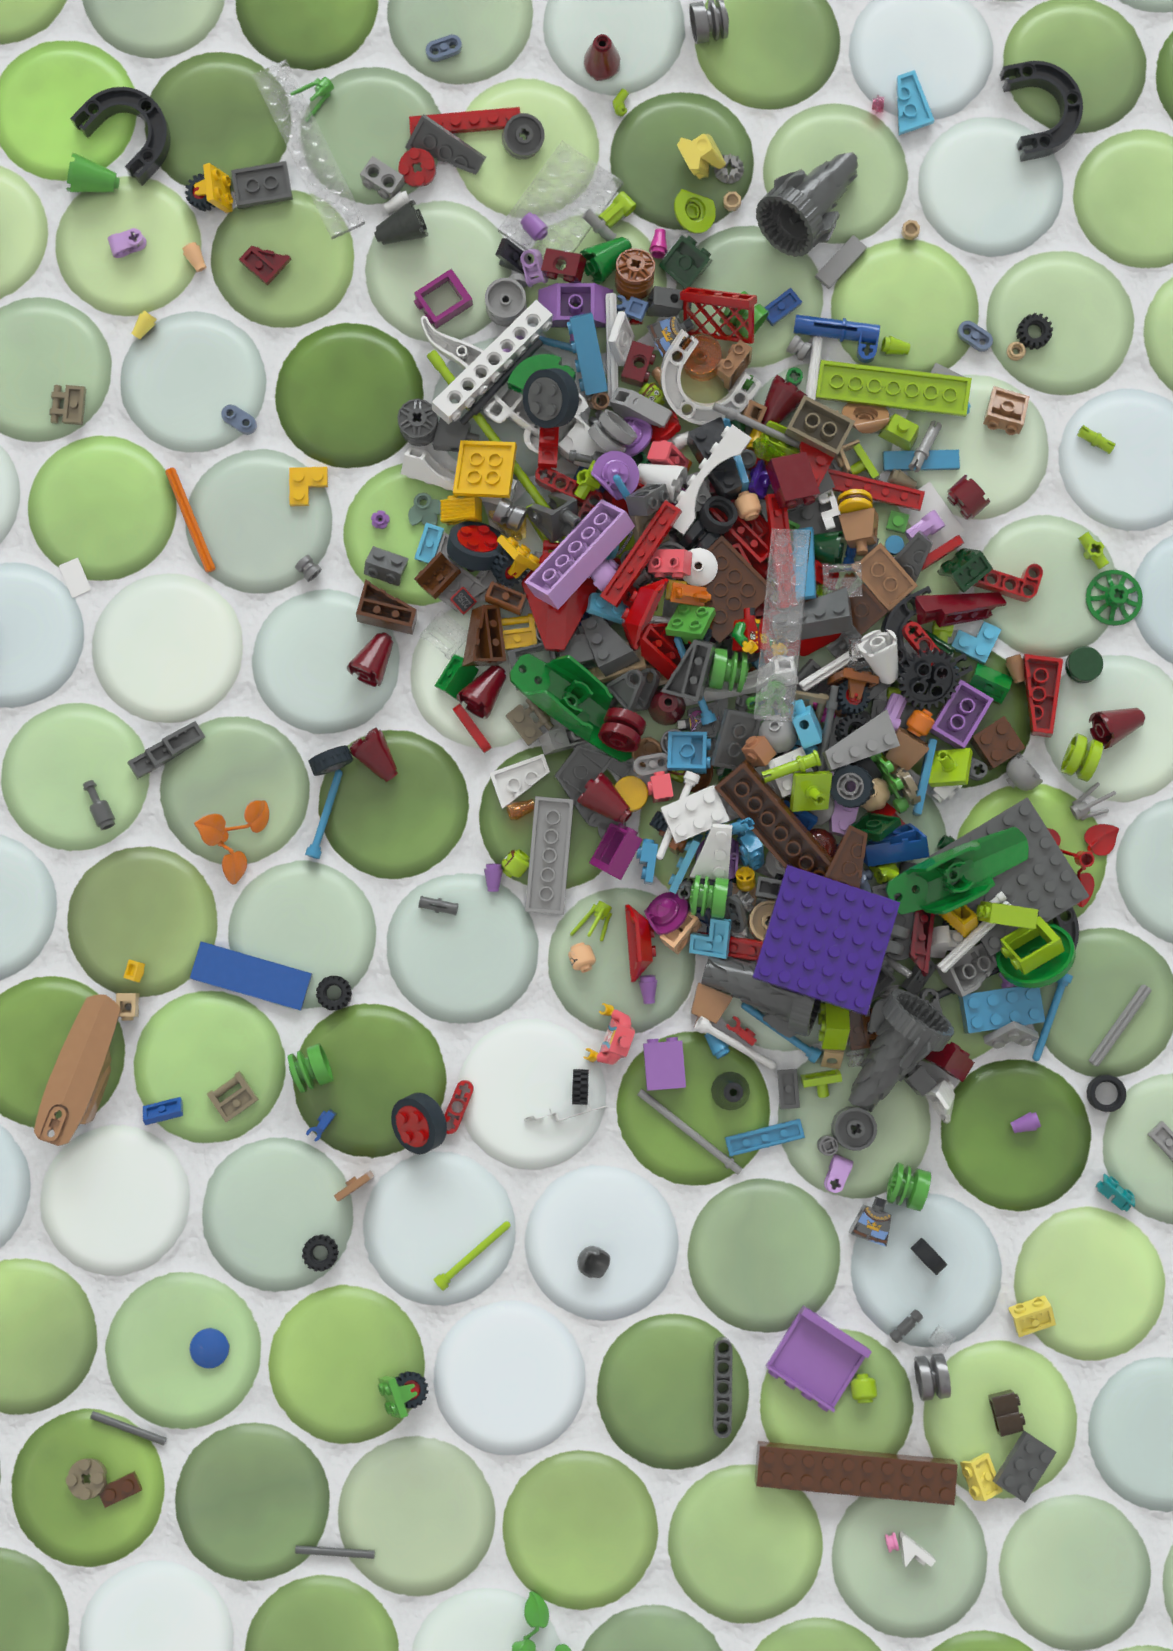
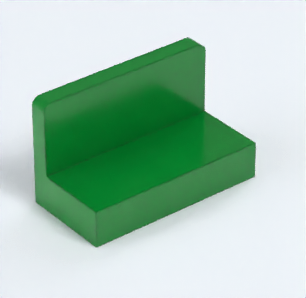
M454 654L434 686L458 701L457 694L473 681L479 669L475 666H462L463 658Z
M978 663L968 684L1002 704L1010 690L1012 677Z

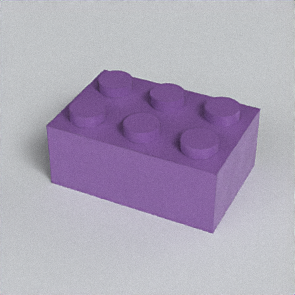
M960 679L958 681L959 685L954 686L956 693H950L951 699L947 698L929 732L956 749L966 747L994 700Z

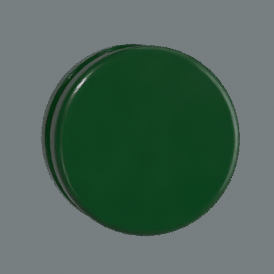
M1088 646L1079 647L1068 655L1065 662V670L1073 681L1088 683L1101 674L1103 659L1096 649Z

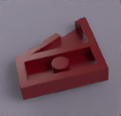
M250 246L239 258L240 263L267 286L292 260L289 255L276 254L274 251L262 250L255 246Z

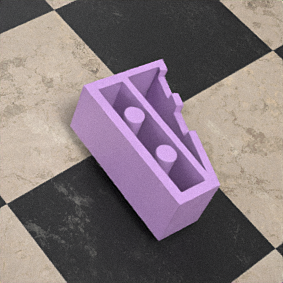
M853 781L847 784V789L850 792L856 789V784ZM834 800L835 807L833 815L829 820V833L843 837L847 830L846 828L855 822L859 807H843Z

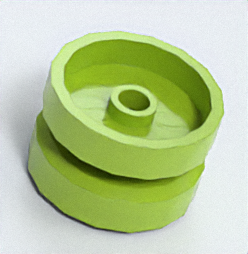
M1076 733L1065 752L1061 773L1071 776L1076 772L1078 779L1088 782L1100 761L1103 742L1093 739L1088 743L1086 736Z

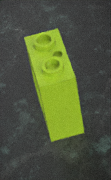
M980 901L976 915L978 920L983 922L1036 929L1038 909Z
M1040 916L1037 917L1036 929L1020 927L1000 939L1002 954L1005 958L1009 957L1013 967L1016 970L1020 969L1024 975L1064 952L1061 938ZM1039 935L1047 942L1045 946L1023 959L1014 952L1015 949Z

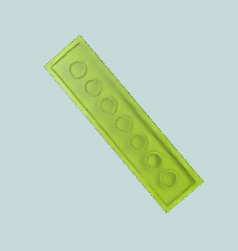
M821 360L815 399L966 417L972 378Z

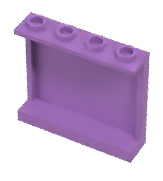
M803 1305L766 1363V1367L769 1369L768 1373L776 1379L781 1377L785 1380L784 1384L793 1390L798 1388L802 1391L801 1395L809 1401L813 1398L819 1402L817 1406L826 1412L828 1410L834 1412L836 1403L865 1357L868 1358L872 1351Z

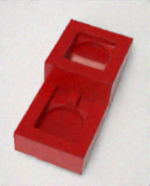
M540 427L538 467L557 468L559 427Z

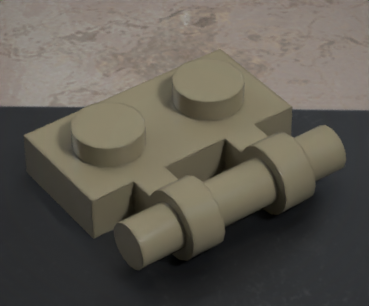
M54 385V391L51 392V399L53 401L52 408L49 411L51 416L50 422L58 424L59 417L63 416L62 422L64 424L83 425L86 387L66 385L65 392H61L62 386ZM60 400H64L63 409H60Z
M527 698L525 701L529 707L526 710L520 704L505 716L525 743L530 746L543 735L540 730L542 726H545L549 731L554 725L550 721L551 718L545 715L538 706ZM533 712L539 718L537 723L529 716Z

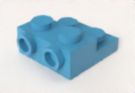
M668 731L667 770L707 773V768L711 767V757H707V750H711V739H708L707 732Z
M752 830L739 833L736 839L740 845L739 850L742 863L745 866L748 865L753 870L759 869L765 863L763 844Z
M643 839L642 846H639L636 859H640L639 864L646 865L642 867L641 879H644V884L652 885L658 844H654L655 840Z

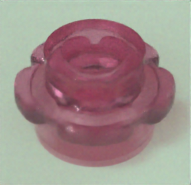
M877 95V98H873L872 110H876V114L877 112H883L884 97Z

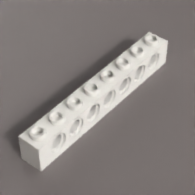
M535 300L432 401V410L447 424H450L453 420H458L462 415V411L466 407L470 408L475 402V398L478 395H483L487 391L488 385L491 382L495 383L500 378L502 371L508 370L513 365L514 360L518 356L521 357L527 350V347L539 339L543 331L547 332L551 328L553 314ZM534 323V324H536L537 326H536V327H531V326H529L528 324ZM516 336H522L524 339L519 340ZM508 348L511 352H504L503 349ZM491 361H496V362H498V364H497V365H491L490 362H491ZM478 374H484L485 377H484V378H479V377H477L476 375H478ZM464 387H471L472 390H471V391H466V390H464L463 388H464ZM456 399L459 403L453 404L450 401Z

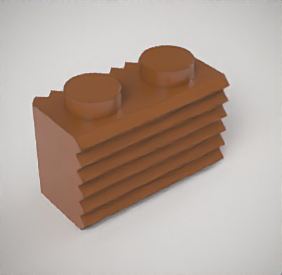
M491 581L485 595V602L492 605H500V608L521 616L527 598L526 594H522V592L519 593L515 589H508L504 585L501 586V584Z

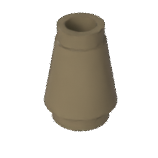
M895 468L887 480L888 483L913 489L917 485L914 479L902 470Z

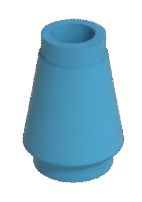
M709 1033L704 1035L713 1057L716 1056L717 1059H720L730 1052L729 1045Z

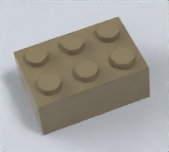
M804 395L786 429L785 435L799 442L802 441L834 457L833 460H836L855 421Z

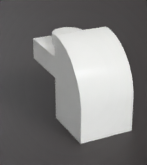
M949 926L933 928L930 957L944 958L947 950L952 951L966 937L960 935V932H957V930H949Z

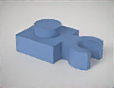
M618 295L617 298L619 301H622V304L617 305V311L625 310L624 312L627 317L642 322L649 303L632 296L628 301L623 295Z

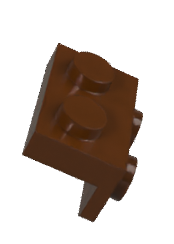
M439 552L418 573L414 580L436 600L458 577L461 571Z

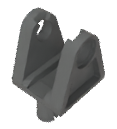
M556 491L548 495L550 500L548 504L551 509L539 504H533L527 508L530 520L552 543L563 536L567 537L582 520L578 517L577 499Z
M646 668L642 671L633 669L608 683L606 687L613 696L609 708L616 707L620 703L624 709L633 712L647 710L660 682L659 671L656 668ZM649 672L654 675L651 683L647 680Z

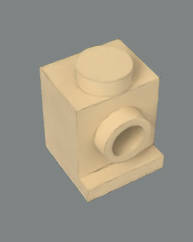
M116 993V1003L121 1008L119 1017H122V1021H133L134 1017H139L140 993ZM128 1003L132 1005L130 1011L126 1009Z

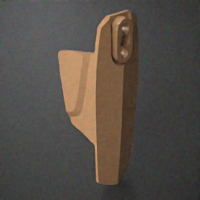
M93 995L86 998L65 1040L38 1110L34 1133L39 1140L57 1146L68 1144L80 1124L90 1123L95 1118L111 1073L110 1064L112 1058L109 1047L121 1011L118 1004L107 995ZM61 1111L62 1116L57 1119L56 1113ZM51 1130H54L55 1135L53 1137L48 1136V1133Z

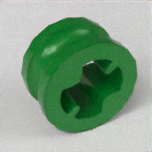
M797 367L790 368L786 374V382L798 386L803 379V372ZM792 373H795L796 376H799L797 377V381H794L793 378H790Z

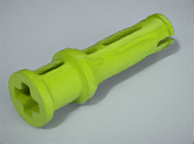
M813 750L808 755L797 756L794 761L761 771L762 777L771 775L763 779L764 782L767 783L797 771L806 772V769L814 766L820 767L821 761L817 751Z

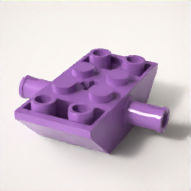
M574 281V283H556L538 290V302L553 314V324L551 327H568L567 322H570V317L591 312L595 327H606L605 295L613 293V290L596 283H581L579 281ZM570 334V344L571 341H574L573 334Z

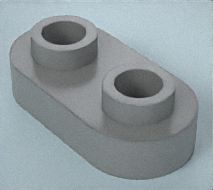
M657 753L640 756L634 760L633 770L640 776L667 771L668 755ZM659 759H662L664 761L663 766L658 765L657 762ZM641 762L645 764V769L643 770L639 768V763Z

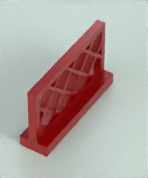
M687 287L680 292V300H683V321L687 320L690 316L691 320L699 327L696 331L691 330L687 334L734 342L741 340L748 344L754 343V305L757 303V295ZM689 302L694 303L698 308L694 314L689 309ZM706 305H711L716 311L712 316L704 309ZM724 307H728L733 313L729 318L721 311ZM741 309L748 310V319L746 321L738 313ZM700 311L707 318L703 324L696 317ZM717 313L724 321L720 327L713 319ZM734 316L741 322L737 329L730 322ZM708 322L716 329L713 333H709L704 327ZM725 324L733 331L731 335H726L721 329ZM743 326L748 331V338L743 337L739 332Z

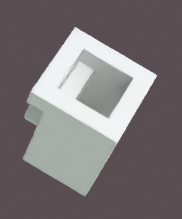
M963 785L933 787L930 792L933 794L932 798L940 804L945 799L950 800L956 793L954 789L957 791Z

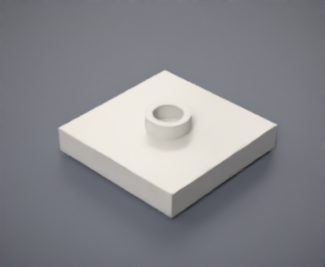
M621 311L617 314L608 340L618 366L625 365L632 341L635 338L626 313Z

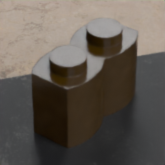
M1010 1389L988 1395L997 1433L1003 1437L1024 1431L1023 1425L1026 1423L1023 1414L1019 1413L1018 1406L1021 1403L1018 1394H1014Z

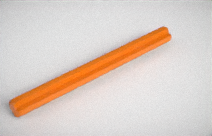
M174 467L169 468L165 473L201 562L207 573L212 572L216 569L176 469Z

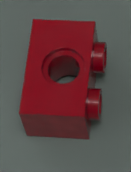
M546 248L541 271L546 274L547 278L552 280L563 278L564 281L574 283V281L581 282L587 260L581 254ZM566 263V267L560 270L561 266Z
M632 341L621 374V382L642 388L644 382H648L650 376L648 368L649 365L653 366L656 354H653L654 347ZM636 362H642L644 366L642 368H637L634 364Z

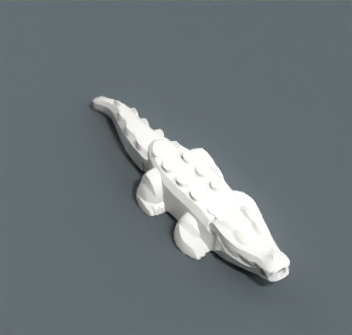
M426 316L421 317L423 331L433 348L447 359L455 362L462 369L465 370L484 351L472 344L438 332L432 327ZM491 361L490 364L497 365L498 362ZM506 369L501 372V376L507 371ZM478 374V375H476V376L479 377V378H484V377H485L484 374ZM493 382L488 385L487 391L494 385ZM506 382L485 404L483 408L484 413L499 424L509 418L524 429L523 436L526 446L538 454L540 427L534 424L527 416L523 405V395L509 389ZM580 393L576 415L568 424L559 427L558 452L566 460L569 459L570 450H576V453L592 456L596 451L607 453L591 438L588 433L590 426L579 416L581 412L588 408L585 399ZM574 461V463H572L576 466H583L589 468L590 466L589 463Z

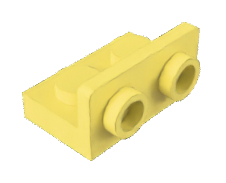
M1045 1296L1036 1297L1008 1308L1019 1337L1056 1325L1052 1306Z
M983 1453L971 1461L960 1462L962 1474L967 1481L969 1493L973 1500L987 1501L1003 1492L1002 1488L992 1481L996 1476V1471L989 1453Z

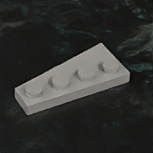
M887 709L823 752L829 771L900 746Z

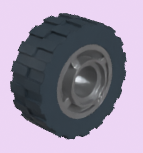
M344 745L324 751L312 757L308 762L313 775L320 776L345 767L353 762V757L348 746Z
M847 765L840 767L839 770L834 772L830 794H832V798L839 805L855 808L864 805L870 800V796L874 791V783L872 782V776L869 775L867 770L860 766ZM850 781L856 784V789L853 792L847 789V784Z

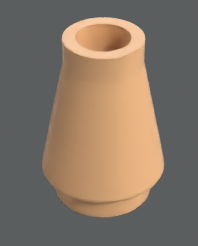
M196 242L189 243L182 248L184 251L183 255L195 268L196 272L206 269L200 246Z

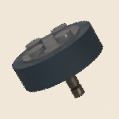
M558 368L541 369L534 372L527 379L523 389L525 412L529 419L541 428L561 427L568 424L576 415L579 406V393L575 381L566 371Z

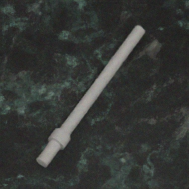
M716 402L714 403L712 410L725 415V418L739 421L799 449L801 442L738 413L734 408H727Z

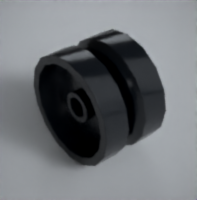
M699 518L682 537L679 545L683 546L687 551L693 547L694 549L703 548L707 550L725 533L715 534L709 532L703 527Z

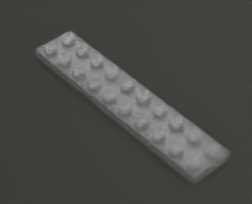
M287 60L253 74L260 93L331 239H335L365 225L363 216L303 93L301 92L294 96L290 95L291 92L300 87Z
M772 529L754 720L793 723L811 539L810 530Z

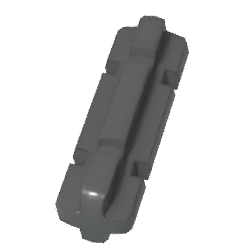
M918 1310L912 1311L910 1313L911 1316H907L897 1326L898 1329H894L890 1333V1337L896 1343L902 1339L903 1335L906 1336L916 1326V1322L919 1323L923 1319L922 1314Z

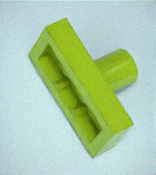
M860 443L855 445L853 450L859 461L850 466L851 474L858 475L866 470L871 479L877 480L880 478L878 471Z
M839 1069L800 1075L804 1088L817 1087L819 1098L829 1096L828 1084L842 1082V1075Z

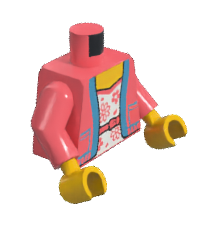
M602 1003L606 1009L605 1012L599 1011V1013L611 1016L612 1018L599 1053L587 1048L586 1051L590 1052V1055L588 1057L583 1056V1058L591 1062L597 1060V1062L612 1065L617 1063L620 1058L627 1056L635 1030L631 1026V1018L627 1014L617 1009L614 1010L612 1005Z

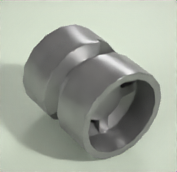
M502 498L494 512L493 521L501 525L506 523L508 528L517 532L526 517L527 509L520 505L513 506V502Z

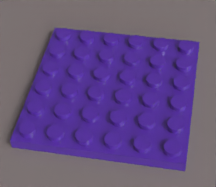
M787 865L752 978L866 1016L900 902Z

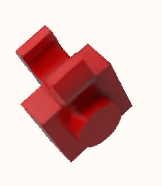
M733 1016L732 1019L736 1021V1026L731 1027L726 1024V1028L736 1033L750 1046H753L757 1041L754 1038L756 1034L749 1028L745 1030L741 1028L740 1020Z

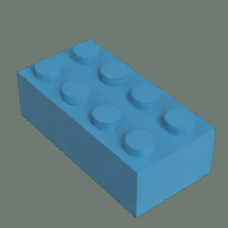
M591 312L570 317V322H567L569 335L573 334L574 341H571L573 354L577 353L578 359L575 360L577 373L581 372L582 376L581 379H578L581 392L585 391V395L608 391L593 314Z
M1015 986L969 993L963 997L958 995L964 1033L995 1030L1013 1021L1022 1025L1045 1022L1040 987L1023 988Z

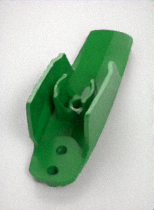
M531 654L519 657L509 673L510 681L530 701L570 731L616 760L625 762L632 758V752H622L610 748L602 743L598 737L599 730L602 724H604L605 714L613 699L608 688L570 655L555 658L549 663Z
M1011 827L964 843L916 864L888 881L885 891L888 898L895 900L894 895L896 893L901 894L895 900L900 902L897 913L901 915L918 910H924L932 914H946L985 895L995 886L992 878L1026 861L1029 852L1027 838L1018 828ZM915 885L916 890L912 892V887Z

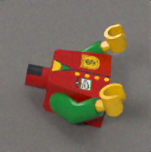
M744 608V619L734 621L732 632L733 651L753 654L772 650L774 656H783L788 649L782 643L776 645L777 643L769 636L765 619H756L755 608Z

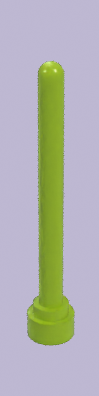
M505 1221L446 1274H438L433 1279L442 1291L448 1288L450 1280L510 1228V1222Z

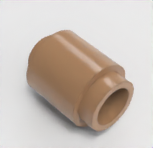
M606 392L591 394L587 397V404L592 410H604L609 405L610 399Z

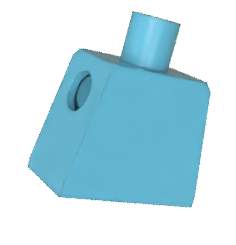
M802 699L793 702L792 722L803 749L821 743L823 730L812 706L805 707Z

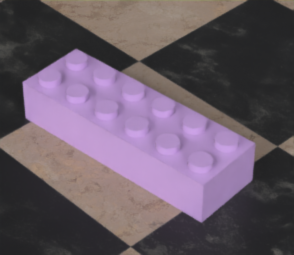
M601 499L525 581L526 585L535 597L559 609L635 527L634 523L626 511Z

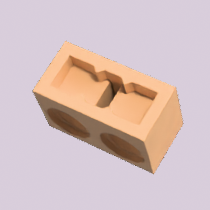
M688 911L685 921L678 929L659 937L665 946L678 955L690 941V934L696 933L702 924L698 917L691 915V912Z

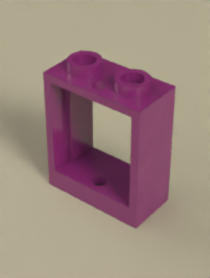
M452 268L414 292L416 307L424 311L426 314L424 316L428 318L430 324H433L435 329L473 306L471 296ZM449 282L461 301L435 316L423 297Z
M610 823L589 863L621 880L643 839L637 836V831L621 823L618 826Z

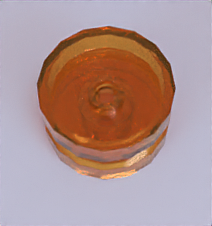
M704 333L694 334L692 336L699 342L685 362L683 369L693 380L707 381L717 375V365L723 358L721 346L711 335ZM690 337L683 343L682 349H686L691 343Z

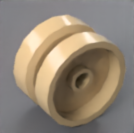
M767 900L761 902L749 913L747 926L749 933L754 939L764 940L768 927L765 921L770 919L775 901Z

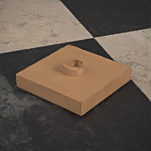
M371 1170L358 1179L354 1176L345 1183L347 1187L334 1195L337 1201L342 1200L370 1181L374 1176Z

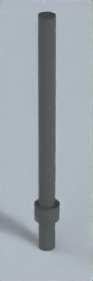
M831 685L829 700L826 702L827 713L819 754L821 766H817V771H825L826 761L823 752L829 748L834 713L838 707V702L836 701L839 686Z

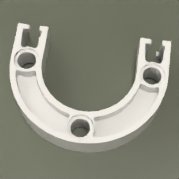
M681 329L665 353L661 364L660 382L663 394L673 411L688 422L704 425L719 417L725 418V415L712 410L714 403L696 402L689 398L682 389V368L699 341L691 335V343L686 349H682L679 344L683 337H688L689 334ZM675 351L682 353L681 358L678 360L672 359V354ZM743 371L730 392L716 403L727 408H734L738 413H741L761 383L753 377L752 381L754 383L748 391H745L742 386L746 379H751V376ZM743 393L744 397L741 401L737 402L734 400L736 394ZM685 404L692 406L688 413L682 412V407Z

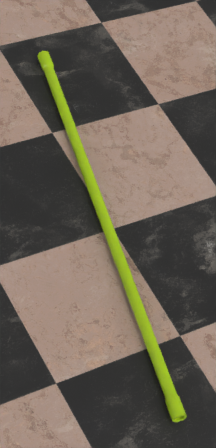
M433 350L427 355L434 368L439 371L447 384L450 385L456 378L447 368L438 352ZM481 412L477 416L474 415L472 417L489 441L502 442ZM515 460L513 473L536 504L551 509Z

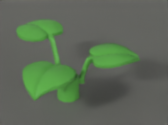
M533 1591L529 1592L524 1615L528 1625L532 1628L535 1627V1629L528 1635L523 1636L522 1641L514 1642L512 1651H535L536 1645L530 1638L539 1631V1627L545 1628L548 1625V1607L543 1598ZM559 1644L556 1646L555 1651H571V1649L565 1644Z

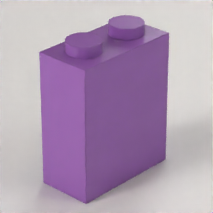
M678 1037L666 1038V1042H659L658 1039H647V1043H643L647 1091L686 1088L682 1040L678 1041Z

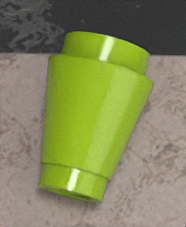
M892 336L883 338L881 352H885V354L908 355L910 343Z

